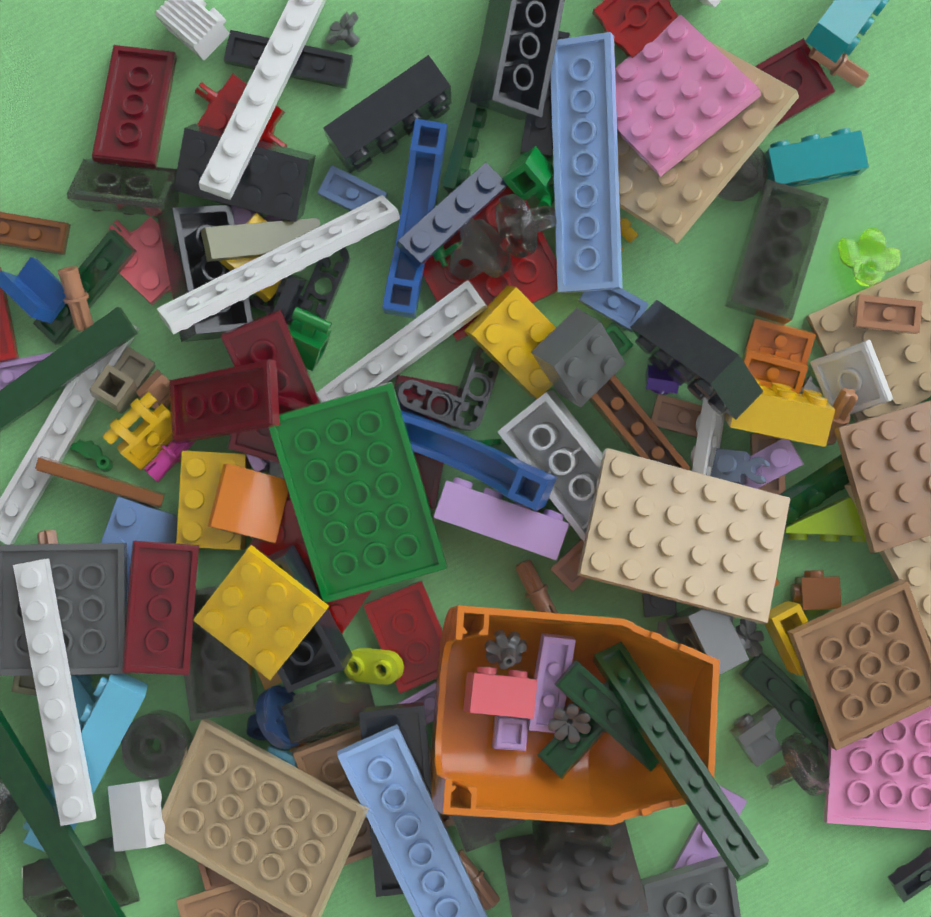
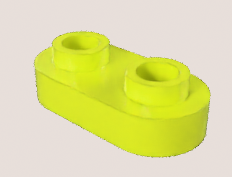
M360 647L351 651L353 656L343 670L346 676L353 681L388 685L401 678L404 672V664L401 657L394 651ZM354 662L358 665V670L356 669ZM382 665L386 668V673L382 671Z

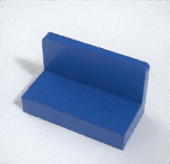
M30 257L18 276L0 271V287L31 318L52 324L65 305L62 283L38 259Z

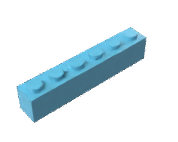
M109 674L108 678L101 677L93 692V695L98 696L93 706L87 703L79 719V722L83 723L80 730L92 795L146 695L148 684L127 674ZM52 782L51 786L47 785V787L53 795L54 799L56 800ZM25 821L23 829L27 830L23 843L44 851L29 824ZM77 823L70 824L73 830L75 829Z

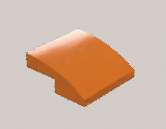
M754 317L742 360L753 377L760 381L759 384L771 387L772 383H779L790 386L791 391L800 393L808 370L807 362L816 334Z
M223 464L208 527L244 535L268 543H276L288 494L285 479L230 464Z

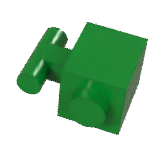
M534 146L512 162L502 179L521 202L535 195L539 199L538 209L541 212H548L555 200L554 184L549 185L548 182L554 173V168L539 149Z
M296 307L292 315L294 321L290 326L288 325V328L306 369L313 371L325 353L331 334L330 328L332 323Z

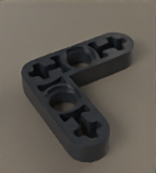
M346 247L339 250L341 257L344 259L343 262H336L333 268L334 273H339L337 278L329 272L321 271L322 267L329 270L331 265L329 257L317 261L304 295H300L295 308L298 307L311 311L314 301L309 300V297L312 295L317 300L326 302L324 307L320 303L318 304L316 313L320 318L327 319L350 263V256ZM321 278H327L332 282V290L326 295H320L315 291V283ZM275 293L268 301L267 307L263 306L265 302L259 296H254L253 299H249L250 306L267 313L270 307L275 308L274 301L278 296ZM291 315L289 322L292 323L294 319H292Z
M477 345L471 352L457 396L419 381L407 380L400 382L395 388L399 405L403 409L458 430H474L482 421L500 366L492 360V362L485 363L482 371L488 372V376L484 373L474 372L475 369H482L484 359L480 355L485 351ZM474 378L480 379L484 386L479 396L473 395L469 389V384ZM413 387V394L420 397L425 396L423 402L417 399L406 402L407 396L403 394V391ZM437 396L441 397L446 405L444 412L440 415L435 414L431 410V401ZM465 398L470 401H478V406L471 405L468 414L472 416V421L463 424L464 418L460 416V413L467 411L470 402H464Z

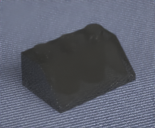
M83 159L69 187L67 199L78 208L91 209L96 212L111 211L120 212L125 215L138 214L159 218L171 208L178 206L179 192L174 191L177 169L164 167L152 169L99 163L90 159Z
M113 836L85 845V850L119 906L123 907L140 901L126 852H114ZM49 858L40 859L34 863L22 866L23 900L37 917H84Z

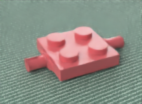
M150 216L138 229L129 232L119 220H116L113 223L117 228L111 224L109 230H115L137 251L119 274L153 306L164 294L171 292L159 224Z

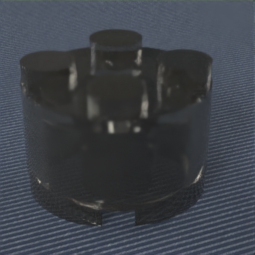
M166 710L148 712L130 724L121 741L124 764L133 774L143 779L166 777L172 774L184 762L193 736L186 722L177 714ZM156 738L159 739L161 742V748H159L158 750H155L153 748V745L155 743L153 740H155Z

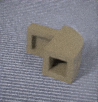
M127 347L114 367L109 364L105 366L89 389L91 396L119 413L125 412L131 407L130 404L139 397L136 390L156 367L155 362Z

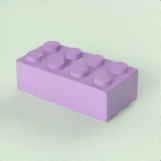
M457 477L454 478L453 483L446 480L434 518L557 560L569 523L563 521V514L549 509H544L543 514L516 501L512 504L502 500L503 494L492 489L485 488L484 492L481 493L472 490L473 483Z

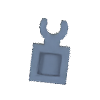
M717 448L710 476L744 485L745 478L748 477L757 484H764L766 479L762 475H756V470L761 466L769 467L770 463L762 457H754L750 460L751 455L745 451Z

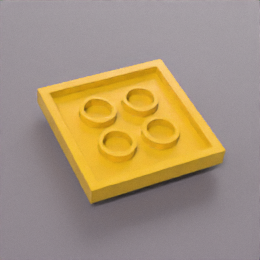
M251 545L193 621L271 680L324 614L329 605Z

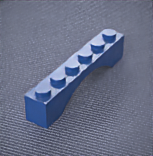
M415 118L399 227L382 307L385 314L416 319L425 262L418 268L396 244L404 234L435 208L448 135L446 123Z
M400 407L414 452L467 473L494 488L505 497L535 511L546 506L556 482V476Z

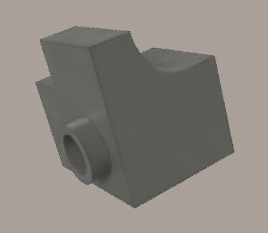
M769 704L753 715L747 713L734 722L736 727L730 730L748 759L756 767L783 749L775 736V727L782 718L776 709Z

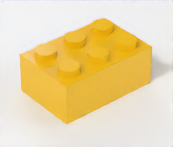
M507 285L487 306L488 308L481 312L464 332L530 397L538 399L552 386V383L531 352L556 327L517 287Z
M772 383L771 387L759 384L763 393L736 420L727 413L725 414V420L730 428L826 447L835 409L827 402V398L822 397L820 392L803 389L801 394L791 391L790 386Z
M182 451L177 544L199 545V548L246 549L247 536L208 527L223 464L250 469L251 464L246 454Z

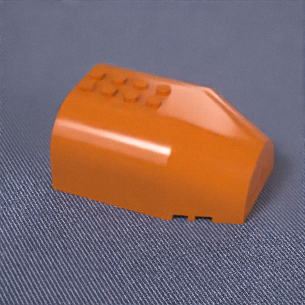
M462 605L449 608L445 617L440 642L431 749V793L434 809L441 814L614 825L624 822L623 820L650 815L653 814L652 812L669 807L674 808L685 805L686 802L660 763L652 771H649L607 732L563 779L537 756L554 738L555 733L528 730L526 751L492 748L495 715L463 711L467 672L477 673V667L496 668V675L508 676L509 670L528 672L529 679H534L541 633L573 636L576 641L572 663L574 660H577L604 684L606 680L593 662L594 654L622 642L714 778L720 660L684 644H678L662 637L661 634L648 631L622 618ZM498 630H504L506 637L511 632L516 631L520 634V640L523 639L527 643L526 651L522 652V660L507 669H501L498 662L490 663L486 658L488 651L485 649V643L488 640L496 642L494 633ZM566 696L565 706L574 703Z

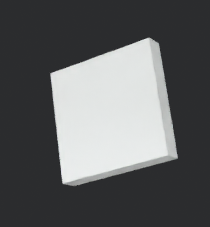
M871 340L810 362L823 396L828 399L827 402L831 406H833L839 392L843 388L854 389L856 391L855 394L858 396V400L850 414L893 400Z

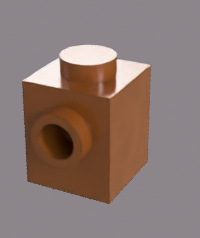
M824 570L804 571V577H795V584H791L792 602L799 603L802 610L837 609L841 607L840 577L824 576Z

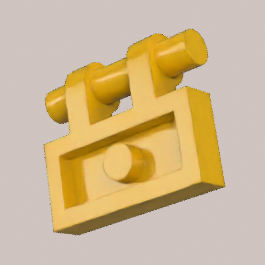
M149 391L140 400L136 398L130 404L131 408L120 419L115 418L109 424L111 428L102 436L111 445L119 437L124 439L116 448L120 454L140 470L163 449L161 447L163 444L166 446L172 441L171 411L161 404L152 412L149 408L157 399ZM141 416L144 421L133 432L130 431L128 428Z

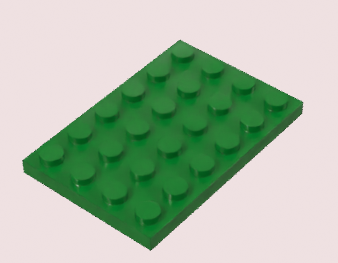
M393 382L279 414L280 426L269 427L320 594L325 603L447 569V562Z

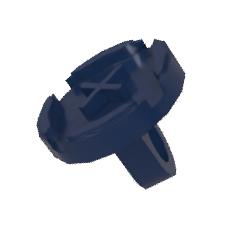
M281 685L264 690L257 699L256 713L247 720V735L256 740H268L276 748L283 750L294 748L307 738L309 721L305 708L301 710L298 704L301 701L298 695L293 691L288 693L286 687Z

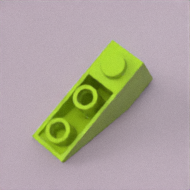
M851 497L841 498L795 520L793 523L786 525L784 533H788V539L807 540L808 534H820V541H839V535L851 536V542L867 543L857 507Z

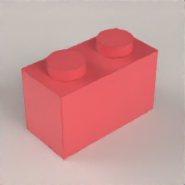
M477 667V673L467 672L463 711L534 719L538 679H529L528 672L509 670L508 676L496 675V668Z

